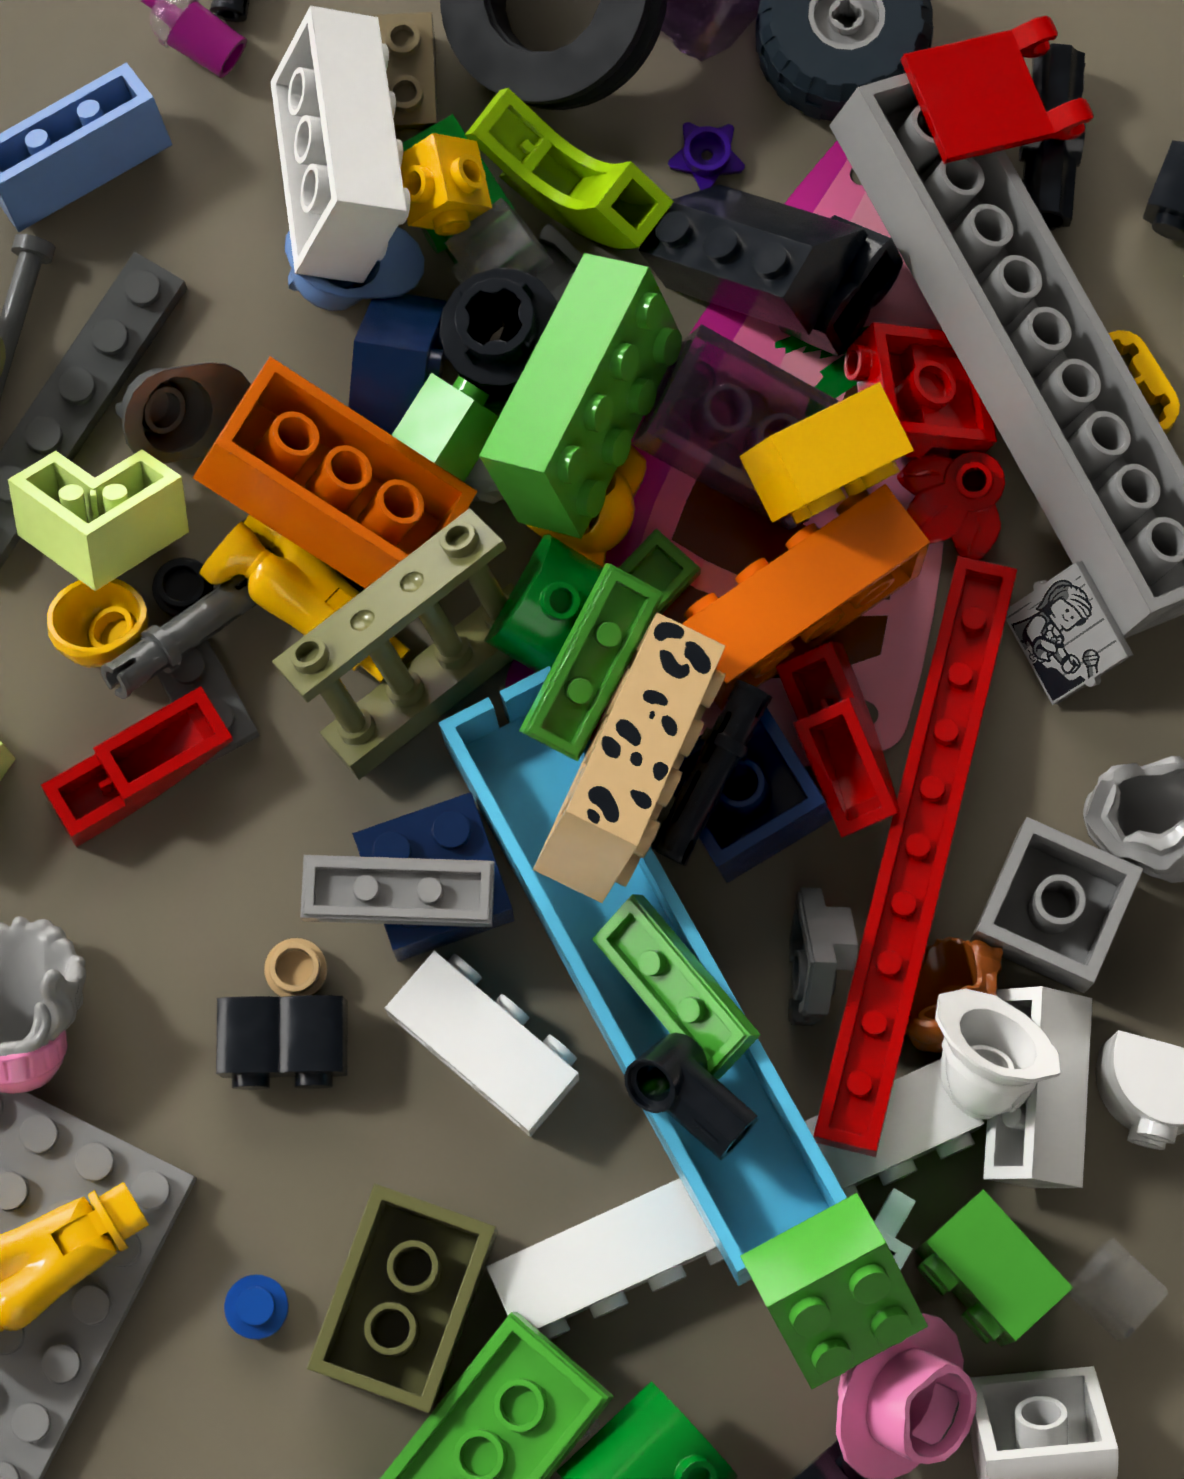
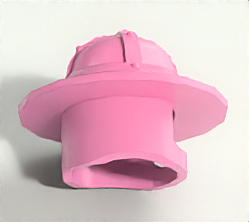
M922 1313L928 1325L927 1328L847 1370L840 1376L837 1391L839 1399L837 1404L836 1436L844 1461L864 1478L894 1479L910 1473L920 1463L932 1464L945 1461L960 1447L970 1431L976 1413L977 1392L970 1377L963 1371L964 1359L957 1334L938 1316ZM958 1401H959V1407H958V1410H957V1413H956L954 1422H953L952 1426L950 1427V1429L948 1430V1432H947V1434L945 1435V1437L942 1439L943 1435L945 1434V1432L947 1431V1429L949 1428V1426H950V1424H951V1422H952V1419H953V1416H954V1413H955V1410H956V1407H957V1404H958Z

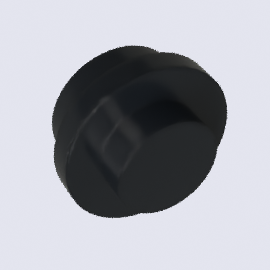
M181 557L172 559L159 568L153 579L152 591L154 599L162 611L175 617L214 590V584H210L199 575L203 566L202 563L192 558Z

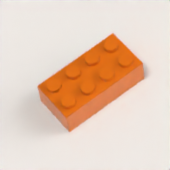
M271 356L242 397L192 477L365 589L468 510L478 492Z
M886 483L871 494L864 490L854 496L850 495L836 508L839 516L820 529L816 523L807 525L787 541L785 546L788 548V551L770 563L765 558L758 559L737 575L735 581L738 585L720 598L714 592L695 602L684 613L688 620L683 622L682 625L725 645L716 669L726 675L714 699V702L721 711L728 700L727 698L734 687L736 679L758 688L778 674L775 666L814 649L920 575L930 541Z

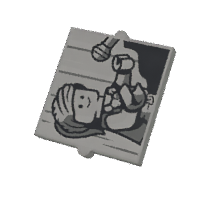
M1082 561L1075 562L1049 581L1035 582L1033 585L1034 591L1009 607L1006 621L1052 705L1060 703L1085 686L1099 685L1101 683L1100 676L1134 655Z

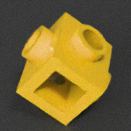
M432 133L403 152V160L400 167L403 188L409 190L411 199L407 218L408 226L433 229L436 234L442 236L454 235L467 230L471 226L470 221L492 208L486 174L477 141Z

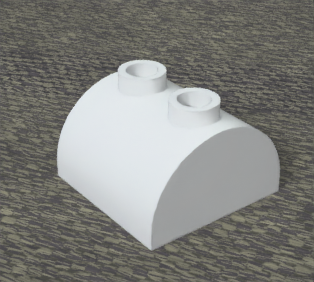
M1118 1030L1100 1047L1096 1065V1081L1099 1094L1110 1114L1129 1129L1127 1139L1129 1142L1147 1148L1165 1150L1166 1143L1174 1144L1176 1136L1184 1133V1048Z
M1094 1366L970 1377L977 1392L976 1413L970 1428V1435L978 1479H1117L1118 1446Z

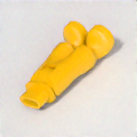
M248 515L244 523L241 521L233 528L206 560L199 572V575L214 585L222 584L235 575H244L249 579L248 593L251 599L264 610L294 627L304 636L360 593L340 572L251 515ZM393 636L389 640L401 660H403L410 649ZM367 656L352 668L355 671L361 666L380 683L384 680L370 656Z
M124 1182L101 1196L95 1190L88 1193L90 1203L83 1196L18 1228L0 1234V1332L4 1330L17 1331L30 1324L61 1295L116 1255L117 1251L122 1252L129 1247L125 1239L149 1225Z

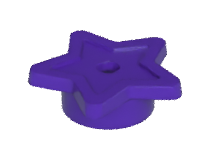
M690 122L684 123V147L669 159L668 165L670 169L692 174L700 190L713 187L720 175L741 173L745 168V164L731 150L734 133L733 125L727 124L716 128L712 126L698 127ZM709 151L713 156L711 159L705 160L701 154Z

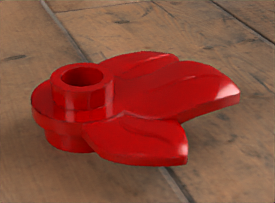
M979 451L966 452L955 459L930 453L925 454L921 458H914L897 475L899 483L909 493L915 495L907 508V512L930 541V544L944 542L952 538L959 556L979 561L991 550L1001 531V521L996 503L1001 499L1005 489L1004 471L995 458ZM980 471L985 475L986 484L980 491L971 492L963 486V479L968 472Z

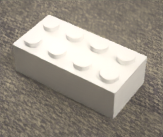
M310 6L270 82L295 274L364 283L376 261H381L384 258L388 241L398 225H403L409 215L410 192L407 188H403L400 168L403 160V144L400 139H396L393 121L396 110V97L393 91H389L386 74L389 50L387 45L382 43L378 17Z

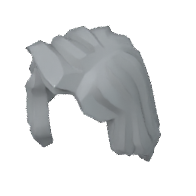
M1170 756L1144 766H1139L1137 763L1111 766L1107 772L1099 776L1097 785L1088 794L1084 803L1083 819L1089 837L1099 849L1143 868V873L1170 883L1184 882V760L1180 756Z

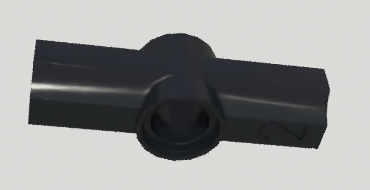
M1052 43L1045 55L1032 58L1031 77L1046 112L1068 101L1082 98L1084 69L1086 65L1084 63L1085 53L1074 49L1072 45ZM1085 132L1080 137L1071 140L1047 139L1019 146V161L1024 162L1022 182L1050 231L1060 227H1070L1073 216L1076 167H1079L1081 163Z

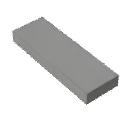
M304 855L300 918L302 921L493 927L495 862L483 860Z

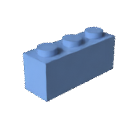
M127 62L0 133V207L18 232L172 146L154 97Z

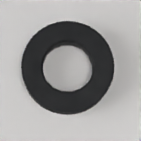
M440 0L442 21L447 39L459 62L467 72L491 91L498 93L501 89L509 88L526 105L546 110H568L587 106L604 99L627 83L644 64L653 50L660 35L667 8V0H601L590 25L572 43L554 51H531L522 45L511 30L506 13V0Z

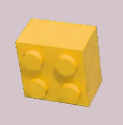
M878 382L767 437L740 455L739 458L772 523L791 514L795 524H798L845 500L846 497L841 488L844 487L848 497L850 495L854 496L899 473L900 470L895 461L914 451L881 383Z

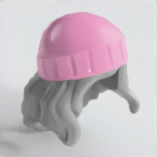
M18 916L13 919L11 926L0 922L1 1093L29 1092L51 1081L63 1063L67 1052L66 1029L74 1022L77 1010L83 1004L82 990L86 979L85 959L76 954L73 942L67 939L63 929L54 926L50 920L40 919L30 922L26 918Z

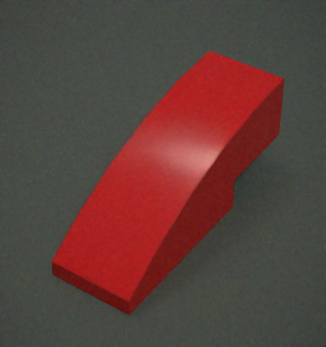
M830 641L775 666L798 719L793 724L841 838L899 814L900 810L883 750L843 644Z
M202 686L93 747L94 755L41 784V787L77 848L180 782L232 742L233 737Z

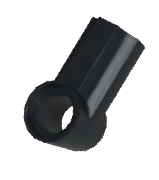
M681 1033L667 1034L633 1061L626 1069L624 1075L625 1087L629 1097L637 1106L652 1113L666 1111L720 1160H723L733 1151L758 1121V1116L708 1072L707 1058L703 1049L688 1035Z

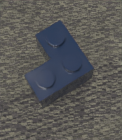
M410 294L386 299H371L354 339L348 407L391 435L430 374L433 373L442 379L444 360H448L445 355L439 332L442 311L447 300Z

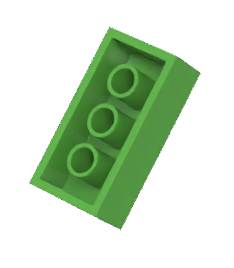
M588 253L583 254L480 452L479 457L517 522L582 539L591 519L596 517L602 510L606 489L617 467L622 466L627 460L631 449V439L643 416H646L652 410L656 400L657 388L668 366L676 362L681 350L682 335L648 266Z

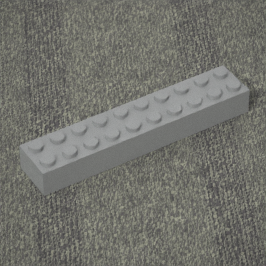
M906 73L858 87L829 126L1072 564L1079 561L1083 562L1124 638L1183 615L1184 466L1005 150L944 164Z

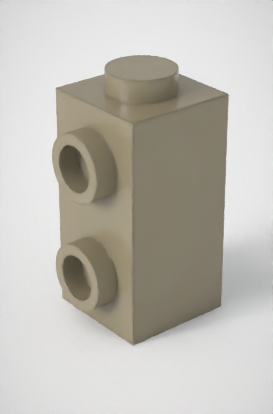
M432 12L373 15V17H378L381 40L383 44L387 45L389 50L386 74L389 91H393L396 97V110L393 118L396 139H400L402 143L438 123L436 51Z

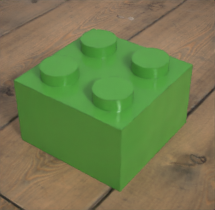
M984 1189L967 1202L915 1250L923 1259V1262L917 1266L918 1271L940 1295L943 1296L946 1292L952 1291L967 1308L960 1315L961 1318L985 1344H988L991 1340H996L1002 1347L1017 1341L1073 1289L1071 1284Z
M858 1193L849 1196L740 1255L811 1390L928 1327L886 1241Z

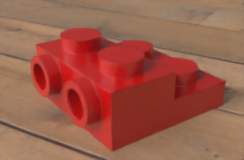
M873 322L848 348L844 359L846 378L857 382L858 392L878 382L881 383L914 451L906 454L905 457L921 458L932 447L986 452L997 442L994 422L943 330Z

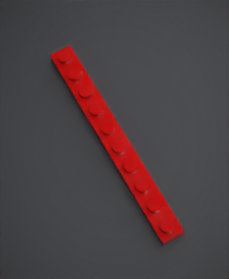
M957 556L897 797L900 813L892 817L813 1135L816 1143L872 1157L877 1155L1017 578L1018 569Z

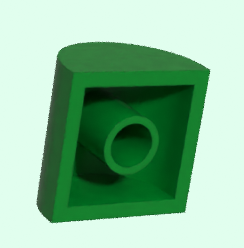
M550 534L544 535L484 641L534 672H538L548 666L552 668L603 567Z
M652 1381L556 1471L562 1479H736L738 1477L736 1472L710 1442Z

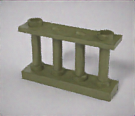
M470 508L272 660L277 670L307 703L319 694L322 696L336 719L319 733L327 745L358 780L513 660L510 656L484 641L515 587L510 583L501 589L487 564L507 547L503 540ZM468 579L482 606L453 627L438 601ZM419 617L434 643L404 665L389 639ZM367 656H370L385 681L356 703L340 677Z

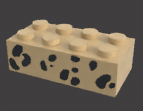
M658 612L655 614L612 695L533 867L534 871L600 903H603L615 882L624 887L627 886L640 858L645 857L660 826L657 818L662 807L668 805L681 779L683 772L679 771L684 757H688L702 731L704 722L700 720L706 707L710 708L723 683L726 674L717 670L716 667L725 649V645Z

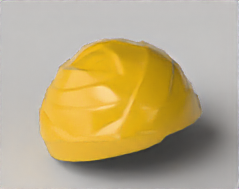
M119 579L112 580L96 591L78 580L57 594L47 612L48 636L54 647L72 662L87 668L102 667L106 662H111L141 641V633L148 628L149 622L147 608L140 592Z

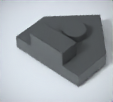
M800 887V891L796 894L789 938V962L793 963V998L789 999L788 1022H791V1025L813 1026L829 1014L831 996L834 995L836 988L837 970L854 971L858 941L851 908L826 907L822 888Z

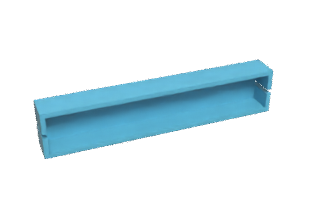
M550 666L500 691L508 724L499 728L495 709L489 697L438 723L446 749L469 791L472 793L477 806L622 1073L625 1075L627 1067L667 1034H670L592 940L632 894L645 896L741 1011L742 1009L651 846L645 857L640 858L627 886L624 887L615 882L603 903L533 870L591 743V739H589L578 761H575L519 732L551 670ZM759 1039L745 1051L720 1079H717L758 1116V1121L749 1133L723 1160L715 1156L666 1111L652 1113L643 1110L738 1286L752 1279L740 1255L847 1198Z

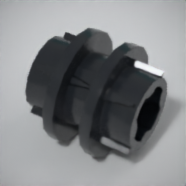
M496 267L473 274L453 291L442 311L439 334L446 357L460 377L490 395L489 399L508 401L557 306L555 297L541 280L520 269ZM502 327L507 329L521 327L518 334L509 342L502 340L490 341L492 335Z

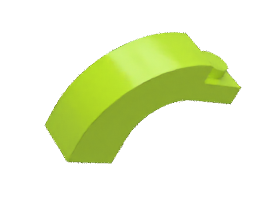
M509 88L499 90L465 133L469 140L477 141L479 149L503 171L499 177L523 198L572 231L609 247L618 249L639 248L674 202L632 161L610 164L597 160L574 147L556 133Z

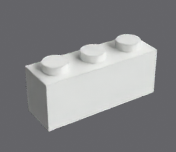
M434 950L387 1004L385 1010L388 1016L531 1137L579 1081V1073L571 1067L577 1060V1057L552 1035L549 1034L542 1042L525 1028L524 1024L530 1019L529 1016L505 995L500 994L493 1001L476 986L482 979L479 973L458 955L453 954L446 961Z
M1044 986L997 989V997L1023 1012L1045 1032L1058 1051L1061 1074L1057 1077L1036 1082L1030 1096L1015 1112L1011 1113L1008 1111L996 1115L992 1119H987L983 1179L1029 1188H1083L1092 998Z

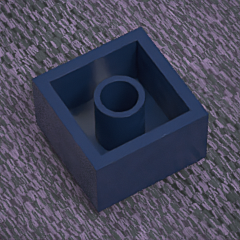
M766 708L763 716L760 718L747 745L751 751L746 761H739L705 829H703L699 837L726 883L833 820L824 798L768 708ZM702 735L698 737L689 756L684 757L679 771L683 773L673 794L675 798L689 772H691L705 743L701 740Z
M471 792L352 833L360 857L483 860L495 862L493 927L384 924L397 962L515 921L508 894Z

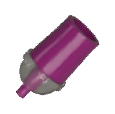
M141 0L142 3L152 9L150 13V26L153 33L158 37V42L164 47L175 49L219 78L225 77L238 62L246 47L247 39L200 4V0Z

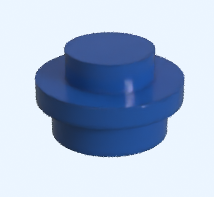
M249 1275L238 1280L230 1288L225 1298L224 1312L228 1324L236 1333L248 1339H264L274 1335L284 1325L289 1312V1302L285 1290L277 1281L265 1275Z

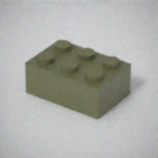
M374 1183L306 1369L431 1414L437 1406L498 1235L496 1226Z

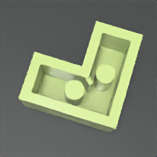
M143 449L95 478L57 451H54L8 479L18 536L94 591L189 533L182 476Z

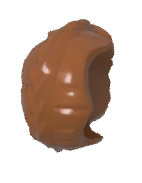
M955 937L936 938L934 944L927 946L906 1036L918 1050L942 1053L943 1051L942 1042L944 1035L935 1020L939 994L966 988L997 996V976L1002 970V948L991 947L981 940L975 939L970 942Z

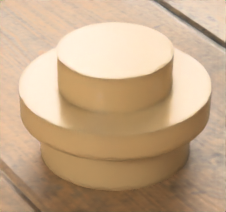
M302 938L287 939L278 943L269 952L264 966L265 978L269 987L279 997L315 995L325 983L327 962L322 951L314 943Z

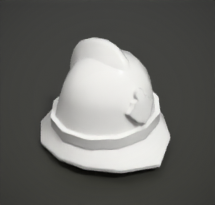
M965 988L939 994L935 1020L944 1035L942 1042L941 1079L943 1087L952 1102L966 1115L974 1119H992L994 1116L1008 1111L1013 1113L1030 1096L1036 1082L1060 1076L1058 1051L1045 1032L1023 1012L996 995Z

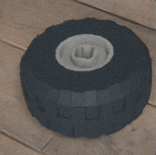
M760 0L755 25L756 52L759 55L760 68L766 81H769L777 92V96L786 104L793 106L803 112L804 115L814 119L833 121L858 87L906 73L901 63L903 54L931 48L934 28L931 1Z

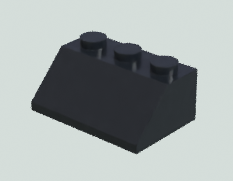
M719 184L672 199L674 201L643 241L638 251L668 289L810 335L868 234L863 228Z

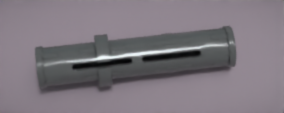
M235 575L163 626L152 625L141 633V641L111 662H106L102 665L101 675L108 688L111 690L120 683L121 686L115 690V695L121 699H126L133 691L160 672L171 673L180 667V662L184 655L257 605L248 593V584L246 582L248 579L244 575Z

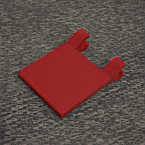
M1037 17L1011 30L903 54L901 63L944 164L1047 139L1071 140L1080 137L1085 132L1084 123H1089L1094 118L1087 100L1084 98L1074 99L1046 112L1023 58L1040 57L1049 51L1050 44L1048 41L1054 40L1058 36V31L1050 17Z

